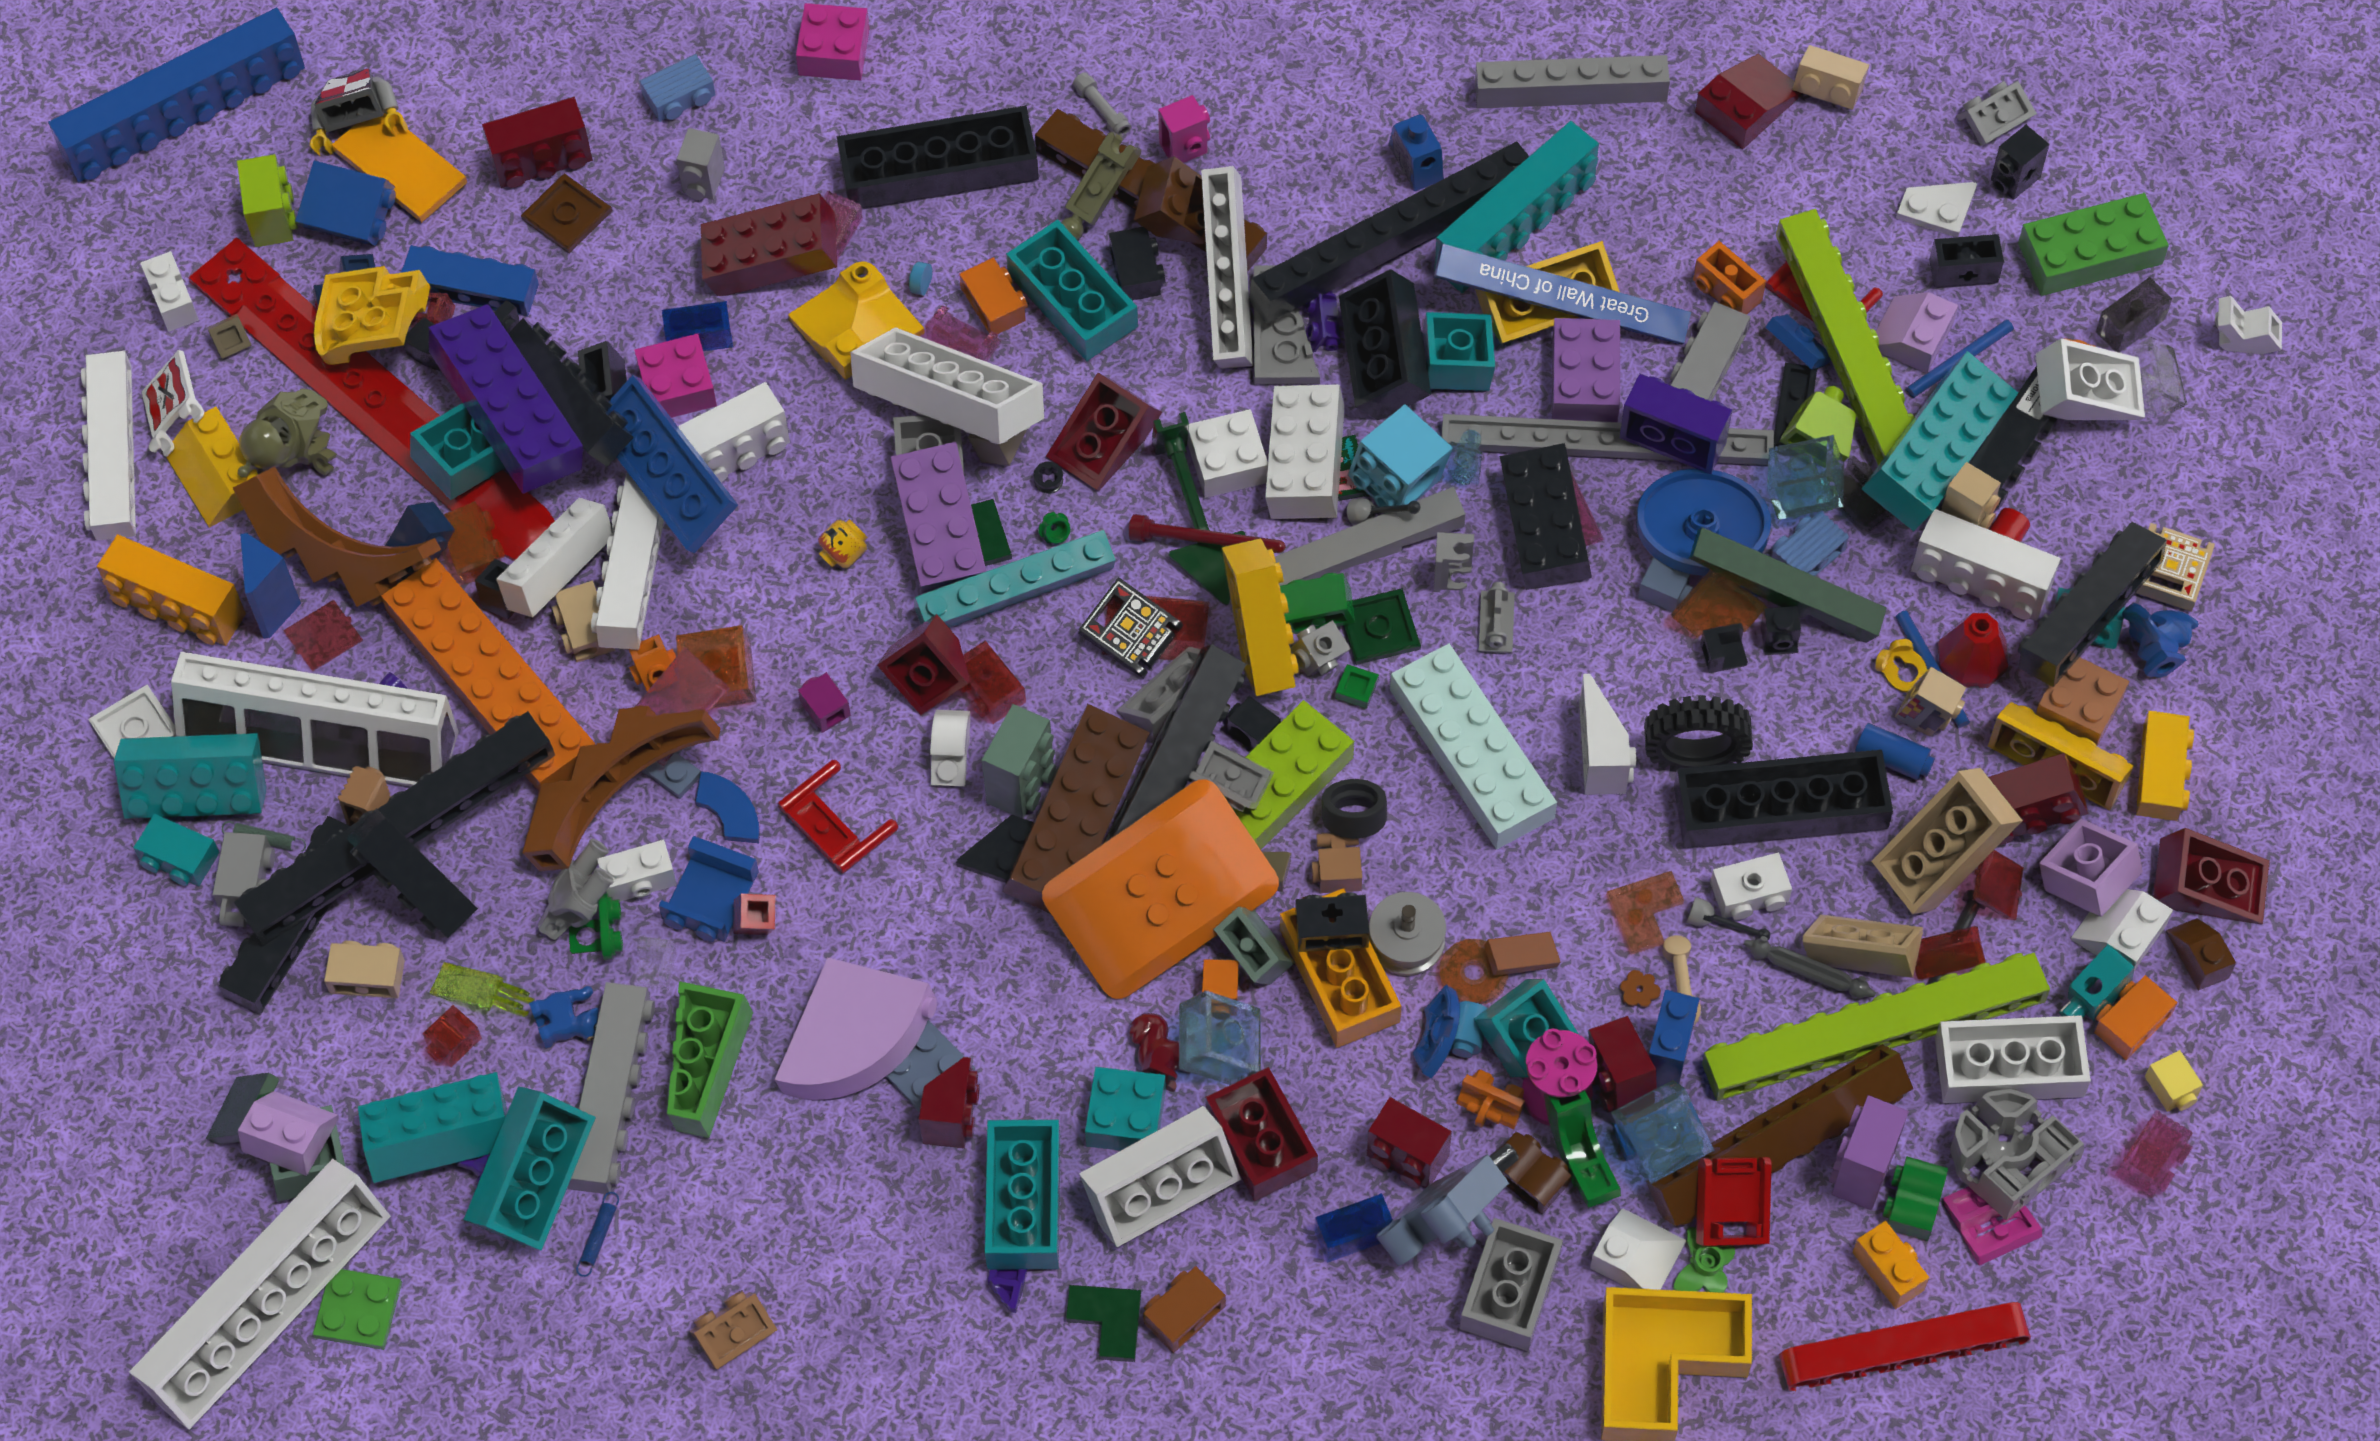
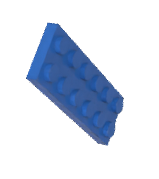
M632 375L610 400L613 404L610 410L617 411L627 420L628 424L625 427L634 437L616 458L685 549L695 554L736 509L738 504L642 379Z

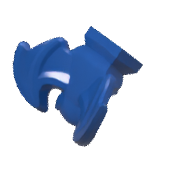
M2132 603L2123 610L2122 616L2130 624L2129 634L2140 644L2137 654L2142 660L2147 661L2144 667L2146 676L2156 678L2167 676L2187 661L2183 654L2177 652L2179 647L2183 648L2190 643L2192 629L2199 625L2195 618L2186 613L2173 610L2157 611L2150 615L2144 607L2137 603Z

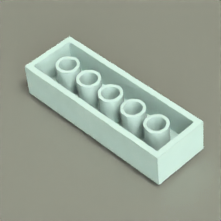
M1450 643L1391 673V693L1496 850L1555 819L1557 801Z

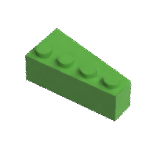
M679 981L678 994L680 997L679 1008L676 1009L675 1022L677 1029L676 1040L673 1041L672 1054L674 1061L673 1071L670 1074L667 1115L676 1131L710 1138L753 1011L744 994Z

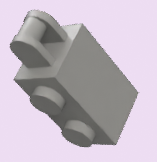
M224 833L213 890V897L218 907H220L219 922L221 926H247L240 912H231V908L237 909L234 902L240 898L243 892L249 888L258 887L268 880L265 879L267 868L272 869L274 866L275 849L271 848L266 835Z

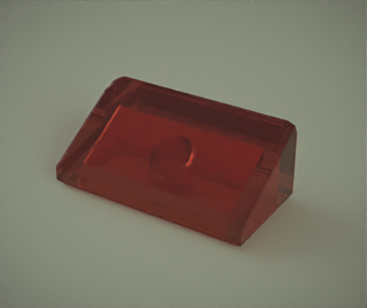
M1978 926L1922 938L1915 966L1917 978L1926 979L1985 963L1986 960Z

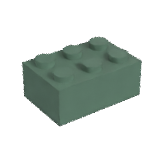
M1012 704L981 760L987 804L1020 818H1024L1028 810L1033 812L1036 809L1041 797V793L1038 791L1043 782L1050 783L1056 771V765L1053 761L1055 750L1052 749L1054 735L1051 734L1049 719Z

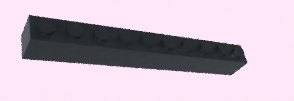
M1516 141L1264 271L1251 279L1248 301L1266 323L1287 314L1317 298L1319 294L1323 295L1442 233L1525 161L1529 155Z
M527 711L521 716H514L509 719L504 727L492 735L488 734L481 737L475 746L466 752L452 756L446 765L435 772L424 774L415 785L406 791L395 793L378 810L416 847L556 755L550 740ZM374 810L364 813L358 822L349 828L335 832L329 838V841L318 848L310 849L303 853L299 860L289 867L278 869L270 876L269 880L258 887L247 889L234 902L241 916L262 946L282 935L377 871L370 862L363 866L350 853L354 846L346 838Z

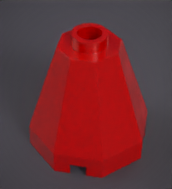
M1972 613L1958 622L1938 642L1939 668L1942 673L1967 688H1970V686L1989 688L2008 669L2007 641L1998 622L1988 613Z

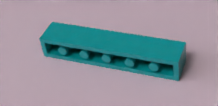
M1101 530L916 596L914 608L920 624H923L937 614L950 628L1109 571L1114 568L1116 559L1105 531Z

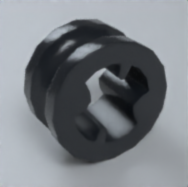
M1047 461L1039 464L1034 470V484L1039 491L1051 494L1060 490L1064 479L1062 468L1058 464ZM1052 473H1054L1055 481H1051L1048 479L1045 482H1043L1042 474H1046L1049 476Z

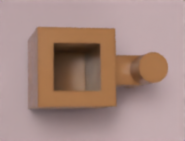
M1332 833L1316 834L1317 847H1331L1318 849V862H1312L1313 883L1319 882L1320 893H1332L1344 888L1345 892L1362 891L1360 847H1345L1359 845V838H1343Z

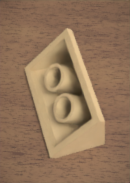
M1820 915L1804 933L1803 945L1809 958L1834 968L1913 978L1923 935V927Z

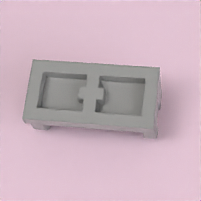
M1437 532L1433 592H1440V589L1463 590L1467 588V583H1455L1452 581L1451 576L1454 573H1471L1474 534Z

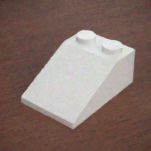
M2062 338L2036 353L2041 414L2065 420H2142L2145 418L2139 357Z
M1583 674L1579 708L1585 795L1626 794L1627 784L1633 783L1636 748L1629 747V734L1591 674Z

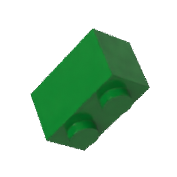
M1326 573L1320 578L1306 581L1297 579L1280 586L1281 593H1285L1289 613L1284 614L1286 624H1290L1293 634H1299L1311 625L1318 629L1332 620L1337 627L1355 623L1351 587L1344 573Z

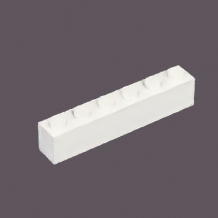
M1234 166L1201 170L1213 361L1221 369L1253 366L1241 175Z
M125 351L86 355V368L81 369L82 384L87 391V396H83L81 400L83 414L87 416V424L82 425L84 443L88 444V453H83L84 470L88 473L89 481L83 484L85 500L89 501V510L84 511L85 526L87 530H92L96 541L114 539L117 534L123 537L136 536L131 364Z
M626 473L624 486L618 487L617 504L620 507L619 511H614L612 516V530L615 532L614 536H609L607 541V555L610 557L609 562L604 561L602 565V581H604V586L598 587L596 601L599 611L592 615L591 631L592 633H597L599 647L639 650L664 520L629 473Z

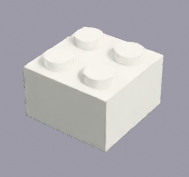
M1251 409L1189 424L1187 443L1204 498L1267 483L1268 461Z

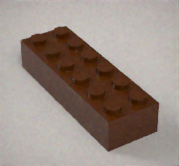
M1087 704L1076 724L1002 892L1050 914L1042 900L1044 885L1101 845L1150 732Z

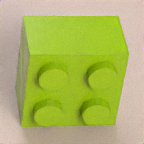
M276 154L238 160L237 166L243 213L255 247L294 241L292 230L298 229V223L295 222V210H292L291 203L294 202L292 185L288 182L286 167L279 166Z

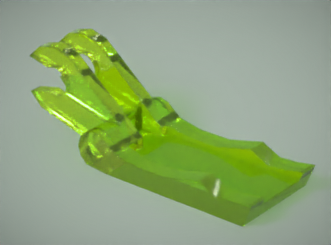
M446 962L443 963L430 990L431 995L448 1001L470 1004L485 1011H490L492 1005H495L522 1017H526L529 1013L522 1010L524 1006L518 1002L498 996V992L528 1004L535 1000L528 997L530 994L528 991L504 983V979L499 975Z

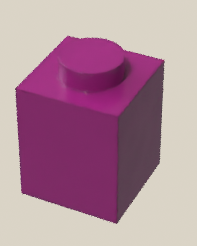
M827 672L819 677L808 679L798 689L801 705L822 733L851 716L849 702Z

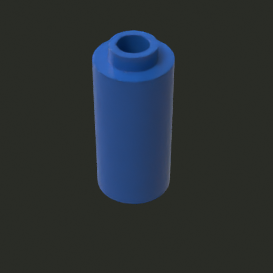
M1871 723L1866 724L1855 749V752L1882 749L1885 767L1915 780H1919L1921 775L1927 777L1935 760L1934 757L1930 756L1932 749Z

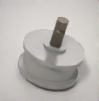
M1399 892L1383 899L1373 910L1369 922V940L1383 969L1396 975L1414 976L1431 969L1443 954L1446 921L1439 906L1430 898L1415 892Z

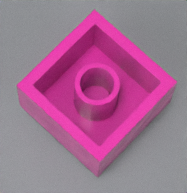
M805 3L796 51L799 76L861 81L870 30L867 8Z
M698 334L634 349L642 381L671 418L717 406L714 388Z

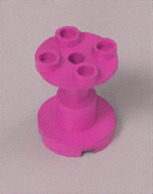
M1548 1029L1531 1044L1527 1052L1526 1067L1529 1077H1524L1522 1088L1524 1089V1104L1530 1115L1540 1123L1550 1126L1544 1093L1562 1098L1575 1096L1585 1090L1590 1101H1592L1593 1090L1591 1083L1596 1076L1597 1060L1596 1049L1581 1035L1567 1030Z

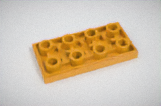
M386 113L381 117L355 124L332 144L333 151L358 172L384 178L395 186L394 190L396 192L395 202L421 223L468 183L463 173L411 131L407 130L405 132L401 124L393 127L395 136H392L384 123V119L387 116Z

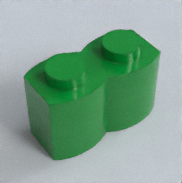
M1906 1156L1903 1166L1896 1165L1891 1185L1897 1187L1895 1198L1888 1196L1882 1217L1889 1219L1888 1224L1895 1232L1925 1241L1929 1240L1948 1168Z

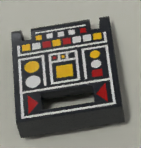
M1118 577L1079 628L1078 634L1144 679L1148 672L1138 664L1140 660L1152 669L1176 636L1166 626L1169 625L1179 632L1183 627V623ZM1114 599L1121 607L1108 625L1103 627L1096 620L1111 600Z

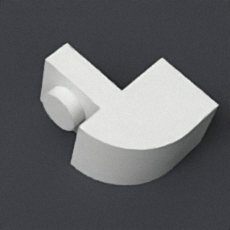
M2232 296L2219 298V310L2215 314V323L2219 330L2220 347L2226 351L2266 354L2282 350V321L2269 306L2244 312Z
M936 710L931 734V785L965 787L967 749L970 741V711Z

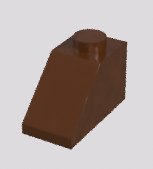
M2198 918L2166 930L2169 939L2198 991L2230 978L2236 961L2219 932Z

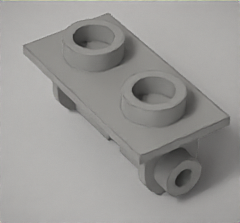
M1495 582L1488 591H1481L1479 652L1512 653L1515 592H1508V589L1505 588V584L1502 582Z

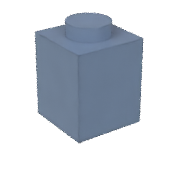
M1654 557L1640 583L1638 598L1676 613L1679 605L1686 606L1693 590V587L1689 586L1691 574L1672 569Z

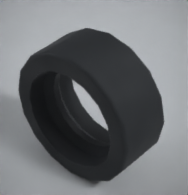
M1362 779L1341 780L1330 785L1324 791L1321 798L1324 827L1339 837L1350 839L1366 838L1378 833L1387 821V798L1385 791L1378 784ZM1360 805L1370 809L1361 812H1347L1339 808Z

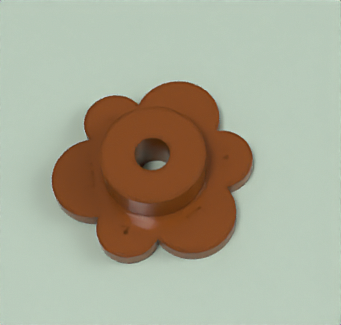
M1638 970L1630 971L1627 975V980L1622 981L1620 984V990L1624 993V1003L1628 1006L1639 1004L1642 1008L1649 1007L1651 1000L1658 999L1661 993L1660 987L1654 984L1655 977L1652 974L1643 975ZM1641 988L1643 991L1638 992L1637 989Z

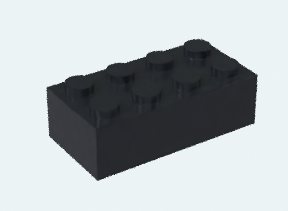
M1389 269L1339 295L1355 408L1376 420H1382L1395 413L1404 404L1410 406L1430 396L1431 389L1414 283Z
M1565 443L1499 456L1526 590L1592 578Z

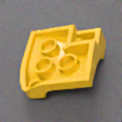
M864 261L856 262L840 272L838 279L833 285L788 314L789 321L826 363L830 362L845 380L852 376L851 351L895 327L917 336L925 333L924 327L890 290L885 277L873 264ZM861 274H866L865 277H858Z
M385 266L325 275L314 328L316 350L323 361L330 365L350 362L351 354L355 352L403 346L416 313L425 312L430 285L422 272L415 270L390 274Z

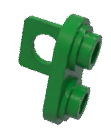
M603 894L599 899L600 919L590 920L586 925L577 928L572 925L569 927L570 952L572 954L602 951L605 961L613 960L617 952H623L621 931H614V928H612V924H615L616 920H621L619 899L613 900L608 894ZM590 927L596 932H600L601 938L586 946L580 944L576 936L582 928Z

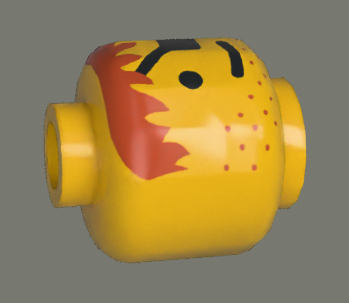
M838 519L819 536L818 543L823 549L819 555L832 568L838 564L840 567L847 569L866 552L867 544L865 540L868 537L850 519L846 522Z

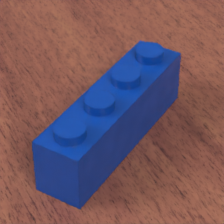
M411 245L401 271L402 273L420 270L430 285L428 298L474 307H482L489 304L494 311L507 300L516 306L518 315L528 317L539 286L535 269L524 264L511 265L501 263L493 258L480 259L470 257L461 252L449 253L439 251L430 246L418 247Z

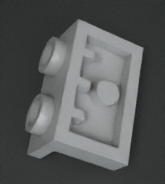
M2002 81L1988 89L1989 97L1981 100L1980 96L1971 99L1962 105L1965 111L1956 115L1959 121L1966 118L1981 146L2037 114L2019 81L2008 86L2005 81Z

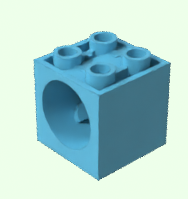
M1404 404L1360 441L1348 476L1356 487L1367 492L1375 500L1378 507L1408 505L1409 502L1420 499L1440 481L1453 447Z

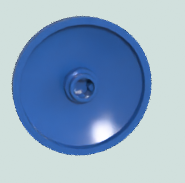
M1685 469L1659 478L1645 490L1638 504L1636 528L1646 550L1666 566L1692 575L1718 576V573L1689 559L1698 529L1703 527L1763 553L1769 540L1771 516L1762 496L1742 479L1717 470H1713L1712 474H1709L1699 469Z

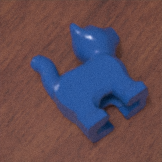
M585 986L580 990L555 992L543 1000L529 1003L546 1049L550 1048L557 1041L569 1040L575 1036L582 1037L587 1041L594 1040L599 1009L592 1008L575 1016L573 1007L574 1002L585 1001L592 996L593 989L590 986ZM545 1021H550L548 1025L543 1026Z

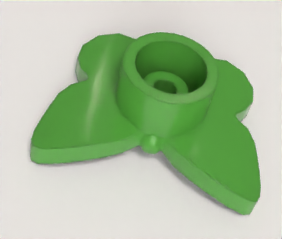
M1689 1227L1686 1239L1692 1255L1690 1258L1691 1263L1683 1268L1677 1276L1673 1285L1674 1290L1700 1291L1704 1288L1707 1292L1724 1293L1728 1280L1722 1270L1723 1266L1728 1265L1735 1255V1247L1733 1245L1702 1246L1697 1244V1228Z

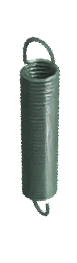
M227 821V822H225V823L222 825V832H223V834L225 833L224 830H223L224 825H225L226 823H232V824H233L234 822H232V821ZM241 823L234 825L233 833L266 835L270 846L293 851L291 843L293 840L295 841V836ZM297 838V840H302L304 842L305 847L303 850L300 851L303 852L306 849V843L303 839Z

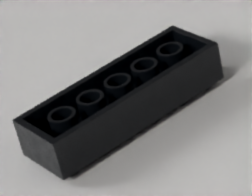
M1027 105L836 136L849 211L1039 180L1038 160Z
M1882 749L1677 769L1674 782L1683 848L1884 830L1889 828L1893 814Z

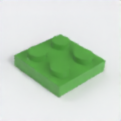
M341 1269L325 1287L313 1337L384 1350L402 1285L401 1279Z

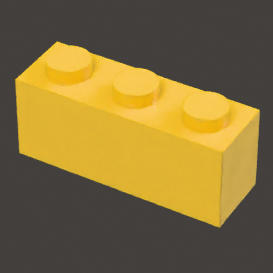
M2148 710L2143 723L2136 806L2137 816L2177 821L2181 811H2187L2190 791L2184 790L2185 780L2190 779L2192 760L2186 758L2187 749H2192L2194 741V730L2189 729L2190 716Z

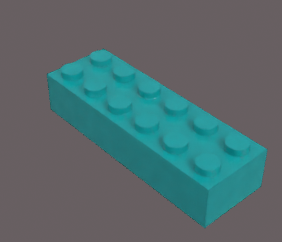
M1569 121L1436 237L1434 271L1442 244L1506 261L1508 253L1514 248L1521 249L1536 228L1542 230L1549 224L1552 214L1558 209L1563 211L1568 208L1577 192L1581 189L1586 191L1594 184L1596 180L1599 143L1574 122ZM1449 282L1461 293H1464L1469 288L1468 286Z
M1967 351L1946 373L1862 487V490L1912 531H1915L1936 509L1946 495L1950 482L1966 462L1969 463L2019 392Z

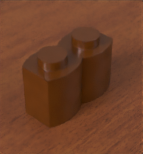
M1515 1132L1506 1143L1516 1150L1519 1159L1502 1174L1509 1182L1507 1187L1515 1192L1539 1213L1543 1214L1569 1185L1571 1175L1568 1173L1569 1168L1560 1158L1556 1156L1551 1158L1541 1151L1540 1143L1529 1134L1523 1136Z

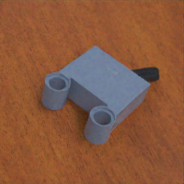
M1505 1143L1490 1156L1487 1154L1429 1184L1389 1225L1382 1229L1376 1238L1396 1265L1400 1266L1411 1260L1423 1249V1245L1436 1238L1442 1244L1453 1240L1460 1248H1471L1476 1244V1240L1468 1228V1224L1471 1221L1485 1236L1491 1235L1494 1232V1228L1490 1224L1489 1218L1483 1212V1209L1509 1184L1502 1173L1518 1161L1519 1157L1516 1150L1510 1144Z

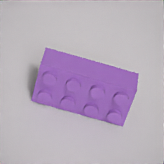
M952 442L891 456L921 592L941 588L986 572L957 443Z

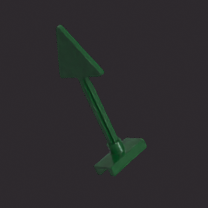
M1186 412L1179 413L1178 424L1164 428L1160 419L1154 420L1152 447L1155 455L1166 453L1168 459L1172 460L1194 529L1209 530L1185 458L1187 453L1185 447L1187 446L1189 421ZM1239 531L1232 534L1245 535V532ZM1196 543L1169 551L1168 556L1174 563L1223 605H1229L1230 593L1222 547L1226 546Z

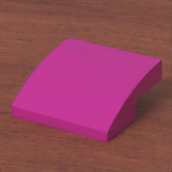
M1969 1186L1942 1198L1943 1204L1979 1266L2042 1237L2041 1226L2026 1206L2022 1207L2007 1221L2013 1218L2017 1219L2003 1225L2002 1223L2007 1221L2005 1219L1998 1221L1996 1218L2001 1215ZM1989 1221L1991 1222V1225H1989V1226H1987V1227H1985V1228H1983V1229H1982V1227L1980 1226V1225H1982V1224H1984V1223H1987V1222H1989ZM1994 1228V1230L1977 1237L1978 1234Z

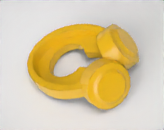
M1908 639L1893 641L1890 644L1889 650H1881L1876 658V670L1883 672L1888 682L1894 688L1904 693H1907L1927 671L1925 661L1913 650V643ZM1895 658H1901L1905 664H1911L1917 668L1918 675L1913 681L1904 682L1898 677L1899 668L1894 663Z

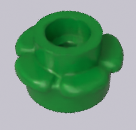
M1055 512L1047 513L1038 527L1039 535L1044 537L1047 543H1061L1065 541L1071 530L1067 516L1063 513L1056 514ZM1052 525H1056L1054 530L1051 529Z

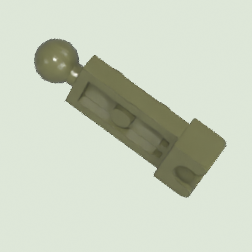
M1115 132L1107 134L1098 149L1099 153L1065 206L1074 214L1072 217L1065 218L1061 223L1077 241L1083 235L1084 229L1082 224L1084 220L1089 224L1095 225L1128 170L1133 168L1141 155V149L1132 145H1128L1120 153L1119 146L1123 138Z

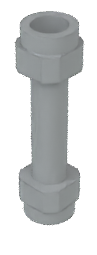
M1086 72L1079 74L1074 79L1072 85L1080 97L1086 96L1106 119L1107 129L1121 136L1123 134L1120 131L1124 134L1130 132L1132 126L1122 112H1115L1097 90V82L1093 77L1089 76Z

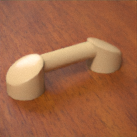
M1681 935L1670 936L1665 939L1662 952L1664 957L1673 963L1677 992L1693 996L1687 965L1691 943L1686 937ZM1700 1002L1698 1004L1694 1025L1699 1021L1700 1018Z

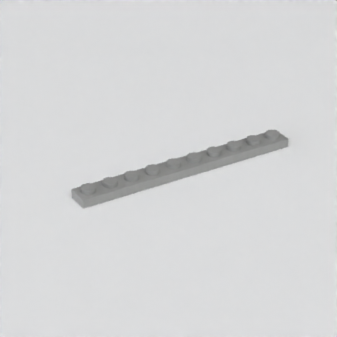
M1443 414L1442 438L1453 447L1452 450L1518 453L1565 443L1567 455L1676 461L1620 439L1621 423ZM1729 428L1727 443L1717 463L1772 465L1774 457V430Z

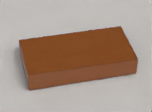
M1551 931L1488 939L1484 944L1494 976L1558 967L1561 963Z

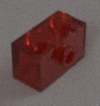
M983 641L963 655L970 681L958 691L961 694L967 692L973 699L971 704L981 718L987 716L994 724L1007 715L1012 704L1020 707L1026 703L1025 688L986 641Z

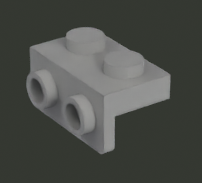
M1211 741L1196 772L1191 771L1189 778L1195 781L1199 779L1212 781L1221 793L1227 797L1226 800L1230 806L1243 812L1245 807L1250 809L1257 808L1274 772Z

